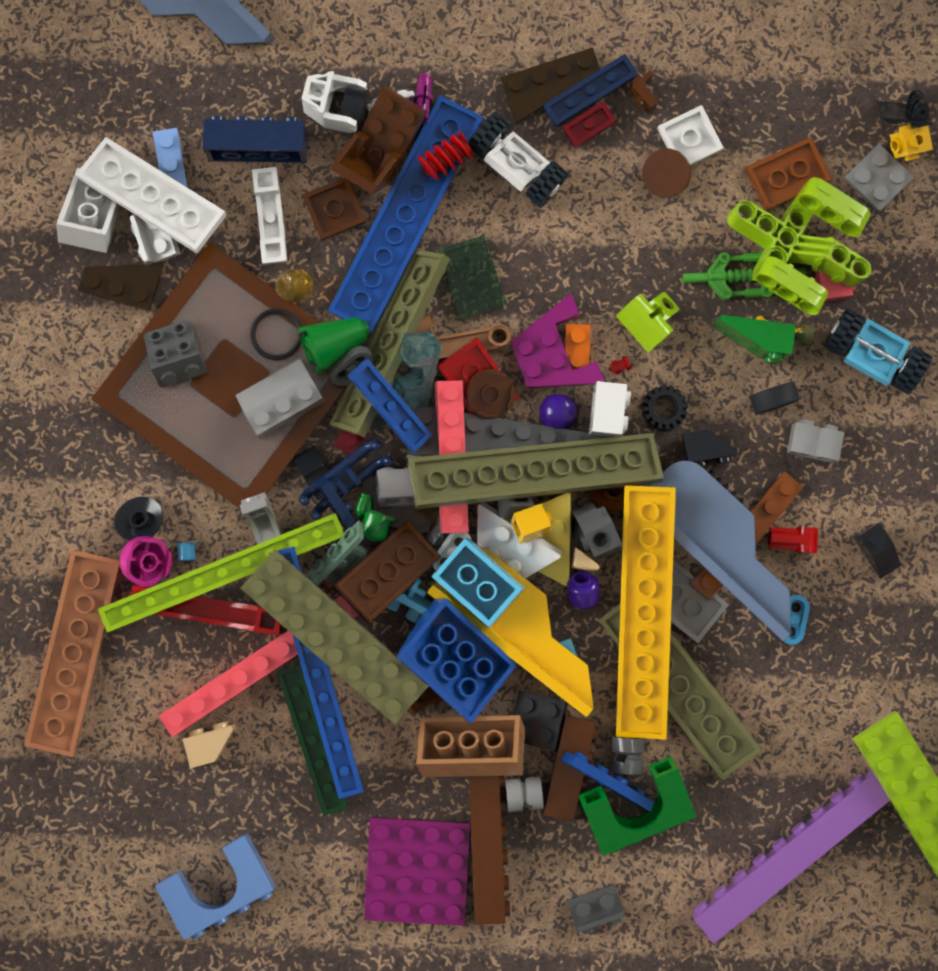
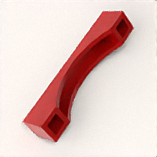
M133 585L131 595L146 590L148 587ZM197 596L153 614L272 635H281L283 628L261 606Z

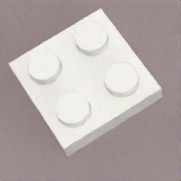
M702 105L659 125L657 128L666 147L684 154L691 166L724 149Z

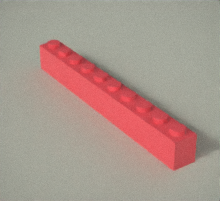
M342 596L334 600L353 618L359 615ZM286 631L160 714L159 717L171 736L178 735L298 656L292 633Z

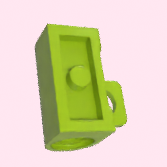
M662 292L650 302L642 294H639L616 317L649 353L674 331L666 321L680 309L665 292ZM662 300L666 301L670 305L671 309L667 308L663 304Z

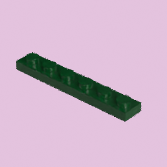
M301 664L277 671L323 816L348 808L346 799L338 798Z

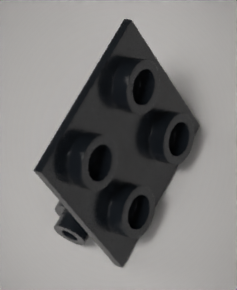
M913 90L909 93L907 104L876 101L882 119L887 123L899 124L900 122H907L916 127H923L924 124H933L929 116V106L920 90Z

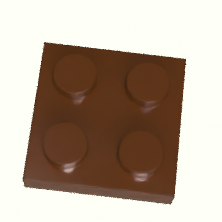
M341 178L302 194L321 241L367 223L351 183L346 178Z

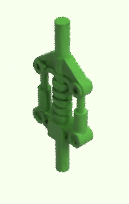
M764 250L760 253H743L738 256H730L728 253L722 252L707 273L682 274L683 283L708 282V285L723 301H727L735 296L769 299L773 295L772 291H769L768 288L762 285L761 288L732 291L726 284V281L728 283L733 281L735 283H739V281L746 282V280L752 282V269H747V271L745 269L740 271L739 269H734V271L727 270L725 272V267L729 261L758 262ZM794 268L806 276L805 268Z

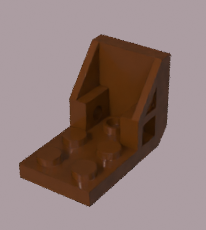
M387 86L382 87L362 129L353 135L335 159L331 170L372 195L387 186L395 175L427 111Z

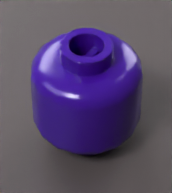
M578 572L568 580L567 593L570 604L575 608L585 610L592 608L599 602V581L594 575L588 572Z

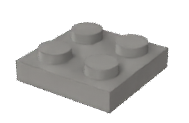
M878 144L844 177V180L879 213L914 177L885 148Z

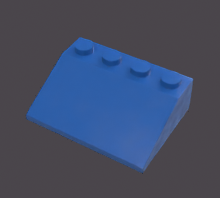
M446 598L435 599L417 621L396 656L469 723L474 721L517 666L509 656Z

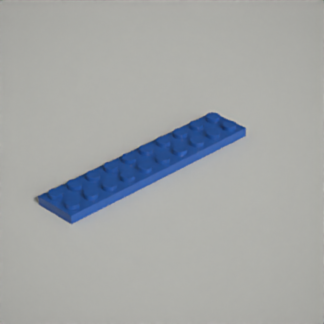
M439 95L429 115L428 122L424 124L328 309L329 313L341 319L359 317L361 321H366L370 333L373 334L388 301L460 165L457 161L454 162L455 171L449 166L446 167L447 176L438 172L439 181H436L434 178L426 175L418 162L417 156L425 159L424 153L427 150L434 154L433 146L437 145L442 149L441 141L446 140L450 143L449 137L451 135L459 138L458 131H461L469 143L473 133L480 127L483 116Z

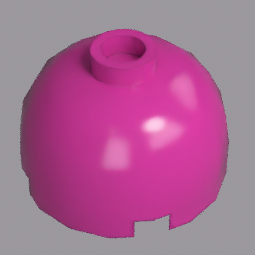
M138 536L130 540L123 547L120 554V568L123 575L132 583L143 587L157 585L158 583L156 582L168 575L172 565V555L170 550H167L165 543L151 536Z

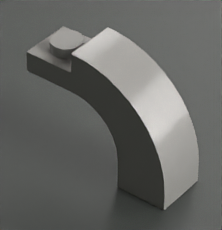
M265 492L241 500L240 508L242 515L248 520L257 544L282 535L274 510Z

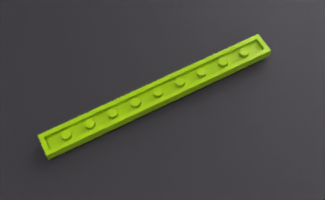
M336 513L98 608V611L108 633L253 574L266 560L269 553H272L275 549L279 551L294 546L298 556L342 538L344 532Z

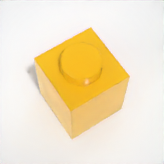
M538 504L513 513L511 524L520 544L547 535L551 528L552 518L549 511L544 510L542 504Z

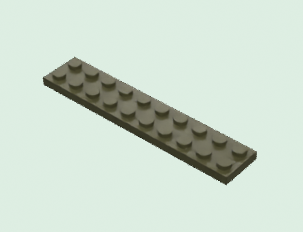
M653 433L408 458L407 462L416 509L623 487L625 485L659 483L664 479Z

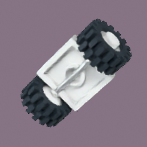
M493 112L476 129L477 131L473 133L468 143L471 150L484 159L488 165L520 192L532 182L525 195L542 208L559 190L569 173L555 161L549 162L515 132L510 133L503 140L511 124L497 112Z

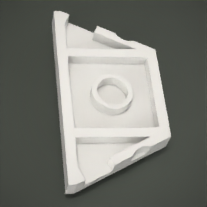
M481 502L478 505L477 545L492 552L524 578L556 561L564 553L540 537L520 544L510 518H499V511L485 502Z

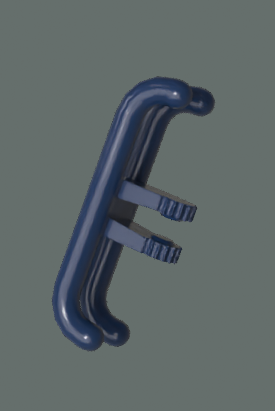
M371 440L347 456L322 477L329 481L332 479L340 489V492L337 494L342 498L381 467L392 465L393 458L388 455L381 456L355 474L350 468L353 464L373 450L378 451L382 448L380 441ZM314 482L299 497L300 503L303 506L308 505L310 498L319 491ZM325 499L321 500L311 512L313 520L321 519V514L329 508Z

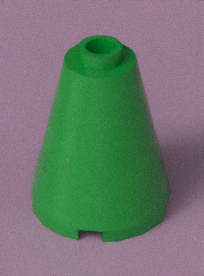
M359 317L311 324L297 329L298 333L303 332L304 337L300 338V342L310 365L316 364L317 369L314 370L316 374L322 373L349 350L365 342L367 334L370 333L366 321H361Z

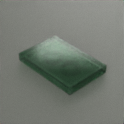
M484 235L438 250V253L450 258L445 275L460 320L507 306Z

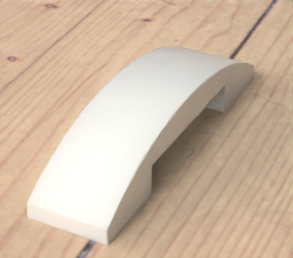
M277 167L253 169L252 175L257 204L262 264L287 262L286 237Z

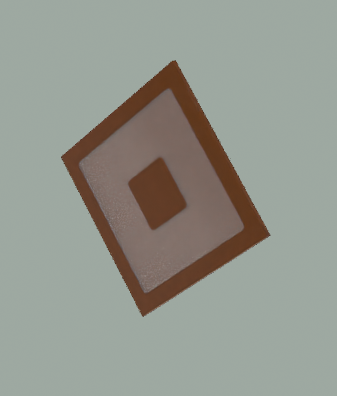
M209 242L91 400L241 510V500L269 492L348 385H334L329 374L330 367L322 373L316 374L314 370L317 369L315 363L310 365L301 344L293 355L282 360L267 359L254 349L250 338V330L254 320L266 310L273 308L287 310L298 319L301 326L320 322ZM270 314L264 317L257 325L255 331L257 344L268 354H284L296 343V325L286 315ZM184 320H190L194 328L199 352L208 373L160 388L150 367L144 335L156 329ZM301 359L325 402L266 436L259 438L235 395Z

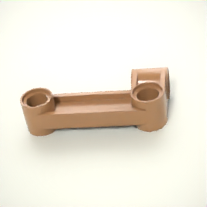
M426 315L421 319L413 338L417 359L423 364H430L445 360L476 337H478L487 352L505 350L510 343V331L504 325H495L493 327L435 337V329H432V324H434L433 316ZM496 333H502L505 335L506 340L502 343H497L492 337ZM429 346L433 349V353L430 356H423L420 354L421 348Z

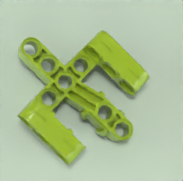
M812 177L802 187L781 220L754 203L743 200L728 214L727 222L734 230L764 248L753 269L752 280L757 281L762 286L768 288L769 291H772L803 312L810 315H818L829 295L828 291L816 283L813 277L805 276L794 269V265L791 263L787 264V262L812 265L814 271L820 270L830 276V281L833 283L841 282L848 287L859 285L872 271L870 263L865 258L836 241L833 237L821 238L802 234L813 214H815L850 237H859L871 216V212L865 206L826 181Z

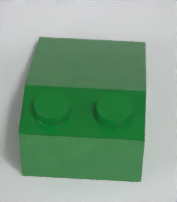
M720 315L714 322L713 328L756 357L765 359L767 364L778 365L780 361L786 360L793 353L796 328L794 324Z

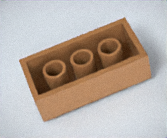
M477 716L472 723H469L463 717L420 718L416 765L422 777L523 775L525 727L521 716Z

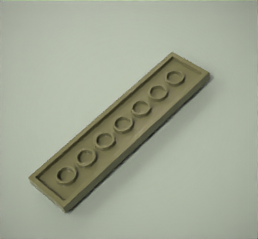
M415 249L366 346L371 351L372 364L390 385L393 382V377L399 365L403 361L410 342L414 338L416 329L425 315L428 304L435 294L439 281L446 271L450 258L444 254ZM352 382L347 386L329 425L365 438L377 411Z
M276 549L273 550L241 587L247 595L394 725L427 689L428 685L405 666L393 652Z
M621 603L599 619V622L618 646ZM671 632L668 711L721 780H723L760 753L762 748Z

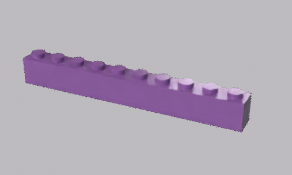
M871 768L864 776L859 774L850 781L851 786L847 790L836 792L830 798L832 802L826 807L819 806L811 813L812 818L806 823L802 821L795 825L791 830L793 833L788 838L784 839L782 837L772 845L773 850L767 855L764 853L758 855L752 861L754 865L747 871L742 869L733 876L734 881L727 887L722 885L713 893L715 897L709 902L702 901L693 909L695 913L691 916L713 944L890 801Z

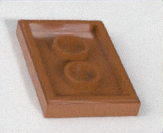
M812 137L745 167V171L766 212L795 199L805 183L812 177L820 178L827 183L832 181Z

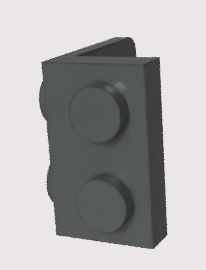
M184 320L156 329L144 335L150 367L160 388L208 373L199 352L194 328L190 320Z

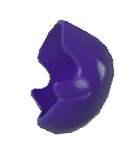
M553 394L546 397L540 405L539 418L544 426L553 427L554 429H568L574 425L578 418V407L572 398L564 394Z

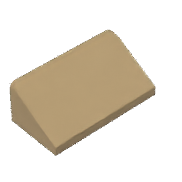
M578 548L573 549L572 569L591 572L599 570L597 563Z

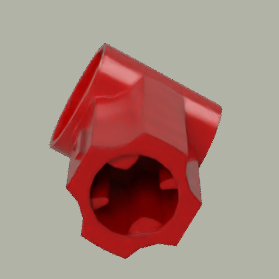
M770 527L768 549L795 550L797 553L807 552L816 554L819 528L796 527V529Z

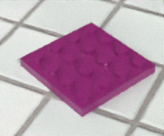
M370 817L364 920L465 926L470 823Z

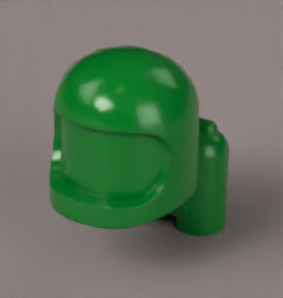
M360 493L355 512L358 518L364 516L362 522L363 536L373 542L384 541L388 536L390 523L395 521V517L373 511L372 496Z

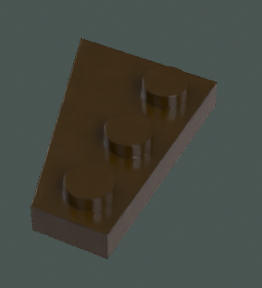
M164 264L85 267L78 291L150 312Z

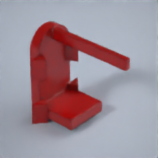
M627 356L621 357L622 360L618 362L616 360L611 361L610 372L618 375L624 369H627V371L632 369Z

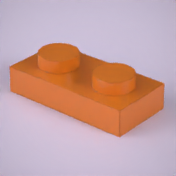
M565 325V351L573 370L589 365L591 325Z

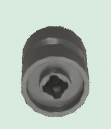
M612 736L611 750L615 753V756L611 758L610 772L628 775L643 774L644 760L640 758V755L644 753L645 738Z

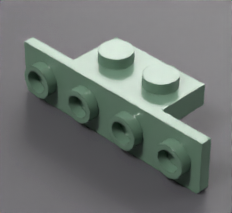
M358 520L352 528H348L343 537L337 543L330 546L328 552L322 559H318L314 563L313 568L305 576L317 586L323 580L336 585L368 556L367 549L358 545L364 538L363 523Z

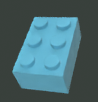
M465 538L432 576L488 627L496 623L525 589L520 582L470 538Z

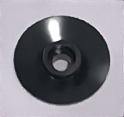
M136 497L130 499L118 509L114 519L115 529L127 541L138 536L152 537L162 525L163 510L159 503L152 498Z

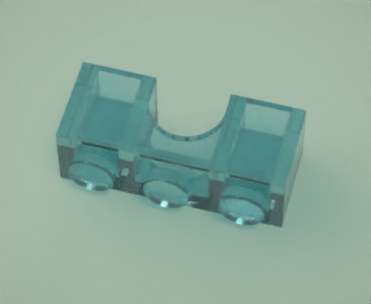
M430 331L403 334L400 357L413 369L405 376L394 377L392 388L411 410L428 407L429 399L432 396V385L437 373L436 367L439 355L441 354L442 343Z

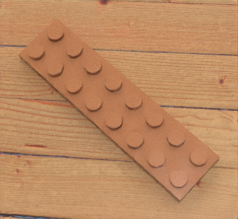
M71 550L24 746L75 757L106 630L98 608L111 604L113 601L120 572V560Z

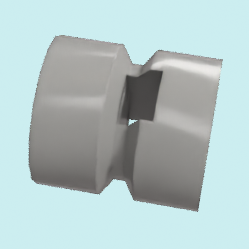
M540 776L527 777L524 782H521L519 778L505 779L508 813L520 812L524 807H527L529 810L543 809Z

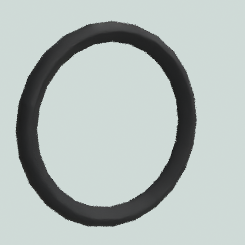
M273 308L264 311L254 320L250 330V338L254 349L261 356L271 360H282L297 351L301 344L302 332L298 333L297 331L296 343L288 352L281 355H272L263 351L257 344L255 337L257 325L264 317L270 314L286 315L294 322L297 329L301 327V324L289 311Z

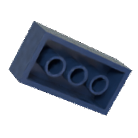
M212 116L210 119H203V150L209 161L307 163L308 134L304 121H300L298 118L288 117L285 118V121H276L272 117L250 120L248 117L239 116L235 120H225V117Z

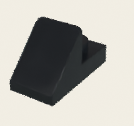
M315 446L310 447L293 458L308 486L329 471ZM320 491L314 494L317 501L323 498Z

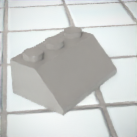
M301 359L235 395L259 438L266 436L325 402Z

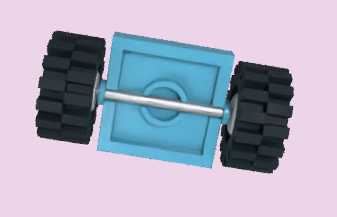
M846 308L841 317H839L824 343V347L840 356L844 355L849 349L843 362L885 386L891 381L890 385L907 395L911 394L913 389L917 387V384L920 383L921 378L925 375V371L929 368V364L932 361L931 355L915 346L905 355L910 342L868 318L865 320L863 316L849 308Z

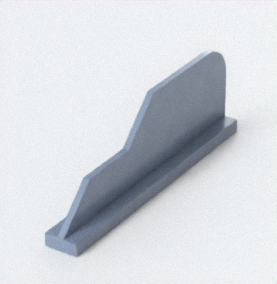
M139 0L155 16L196 15L226 45L270 44L275 39L237 0Z
M679 461L672 464L663 472V481L653 483L651 486L676 487L674 539L782 641H785L792 634L790 590L756 559L755 516L697 463Z

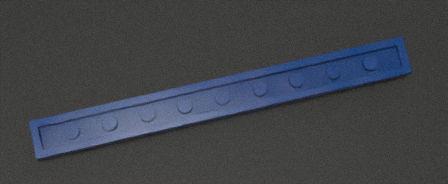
M294 546L278 551L301 571ZM292 634L338 798L341 799L364 792L329 666Z

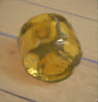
M304 269L283 271L280 273L275 284L278 295L286 302L306 300L310 297L314 286L312 278Z

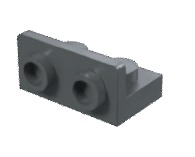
M615 884L566 899L577 932H583V934L592 933L597 930V926L605 923L607 926L618 924L621 922V918L625 917Z

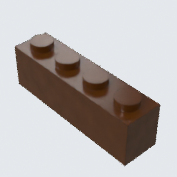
M570 715L565 716L543 815L574 822L575 816L579 817L582 804L578 801V795H580V791L585 792L588 777H585L584 774L560 760L565 752L574 755L577 751L590 758L588 763L591 764L593 752H589L591 742H596L598 727H595L596 722Z

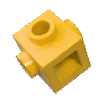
M912 125L898 127L899 132L890 135V146L895 159L904 157L905 161L920 158L919 153L933 150L929 126L914 128Z

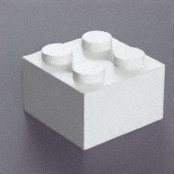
M596 382L593 387L589 435L617 437L627 431L628 416H624L627 406L630 405L631 391H627V384Z

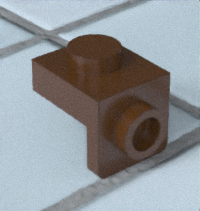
M651 71L645 75L643 73L639 74L632 81L633 85L630 93L634 96L636 106L641 111L645 109L648 114L656 109L659 102L646 87L652 81L654 75Z

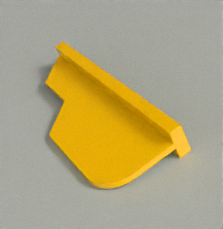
M482 547L480 548L525 587L493 626L488 627L437 581L431 586L427 592L434 599L446 598L507 656L587 717L590 714L594 705L588 665L552 637L547 596L544 592L492 552Z

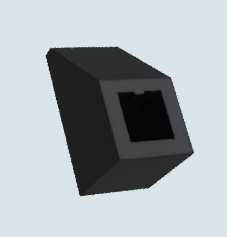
M708 429L681 435L685 461L695 462L701 467L708 466L707 461L717 460V464L731 462V457L738 455L736 448Z

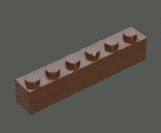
M469 776L475 925L505 924V916H510V901H505L504 891L509 890V877L503 874V865H508L507 849H502V839H507L506 824H501V814H506L505 798L500 799V788H505L504 776Z

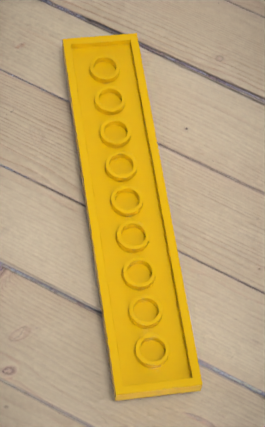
M625 485L616 737L667 739L676 487Z

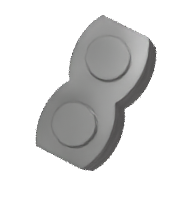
M800 419L799 423L792 424L787 453L830 463L839 462L844 432L838 431V426L824 424L822 428L814 426L813 421Z

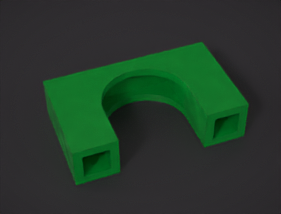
M671 756L648 766L657 794L651 811H647L640 816L626 818L615 814L611 809L602 786L578 795L603 856L615 853L619 849L631 844L639 843L645 838L660 834L671 827L684 824L696 817L680 771Z

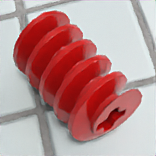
M458 131L459 138L455 135L449 137L450 143L446 140L441 141L442 149L437 145L433 146L434 154L427 150L424 153L425 159L417 156L420 166L428 177L439 181L438 172L447 176L446 167L449 166L455 171L454 162L457 161L463 166L464 156L469 160L473 159L472 150L461 131Z

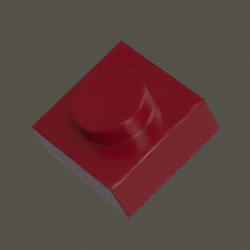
M341 430L333 446L350 455L363 445L367 435L364 438Z

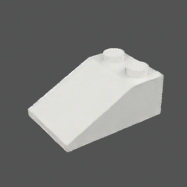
M77 168L56 223L58 242L107 253L120 205L79 180L76 173L80 168Z

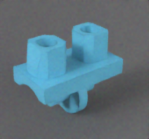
M417 579L414 584H411L386 608L397 612L402 603L410 607L405 617L417 623L432 602L424 598L427 591L419 588L422 580Z

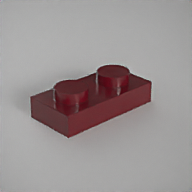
M602 101L562 126V130L573 147L577 149L616 124L617 120L605 102Z

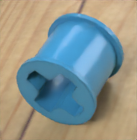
M196 542L176 544L177 562L197 560L195 559L194 545Z

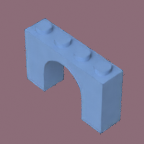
M248 833L222 848L237 877V889L230 901L221 905H209L200 901L194 895L181 870L155 885L183 940L189 937L194 940L205 934V928L213 924L216 928L228 921L227 916L233 912L239 915L251 908L249 903L256 899L262 902L273 895L271 891L275 889L276 885Z

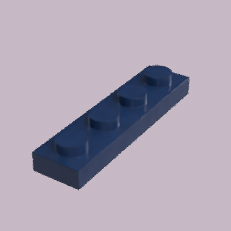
M626 54L545 103L543 109L557 128L638 76V72Z

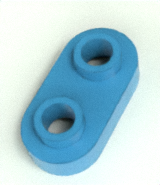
M801 595L790 596L791 627L795 633L783 641L786 644H797L805 635L810 606L807 599ZM793 603L799 605L798 612L792 611L791 606Z

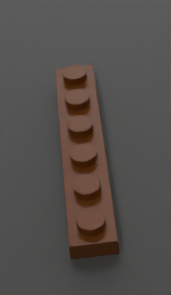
M785 471L750 511L755 516V545L804 488ZM705 567L689 583L692 588L707 600H710L723 585Z

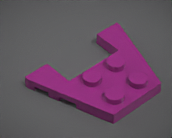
M572 294L565 297L511 341L528 389L573 385L584 386L596 384L597 381L605 382L597 361L575 370L571 367L557 325L580 317Z

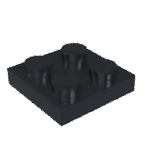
M519 690L514 715H520L524 724V744L558 751L568 702Z

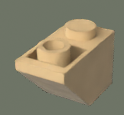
M227 721L212 725L213 730L204 732L203 728L189 731V737L183 738V743L190 768L217 761L236 729L235 724L228 725Z

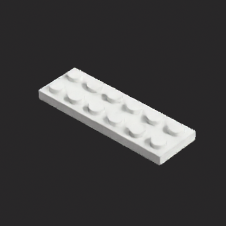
M107 137L104 138L76 173L79 180L195 253L201 250L226 217L224 210Z

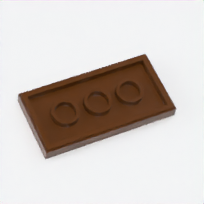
M407 520L339 581L334 588L369 624L429 569L441 555Z

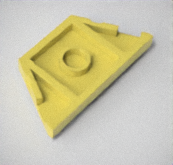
M572 492L563 493L553 499L541 502L544 510L549 511L552 524L549 533L540 538L564 553L559 559L538 572L564 586H567V582L571 577Z

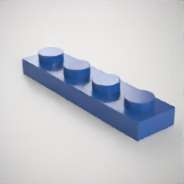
M365 359L347 376L411 452H415L432 436L430 431L369 359Z
M577 751L574 755L568 752L564 753L560 761L633 804L651 811L655 802L647 798L648 793L636 786L634 789H631L627 786L629 781L618 775H615L614 778L609 776L607 768L598 763L595 766L589 764L590 758Z

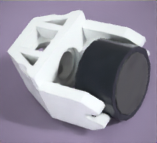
M334 71L324 75L307 76L302 95L304 113L324 128L347 133L356 132L358 126L362 127L364 125L367 115L366 105L369 104L370 96L369 90L366 88L367 83L360 79L336 75ZM335 91L345 92L341 115L329 113Z

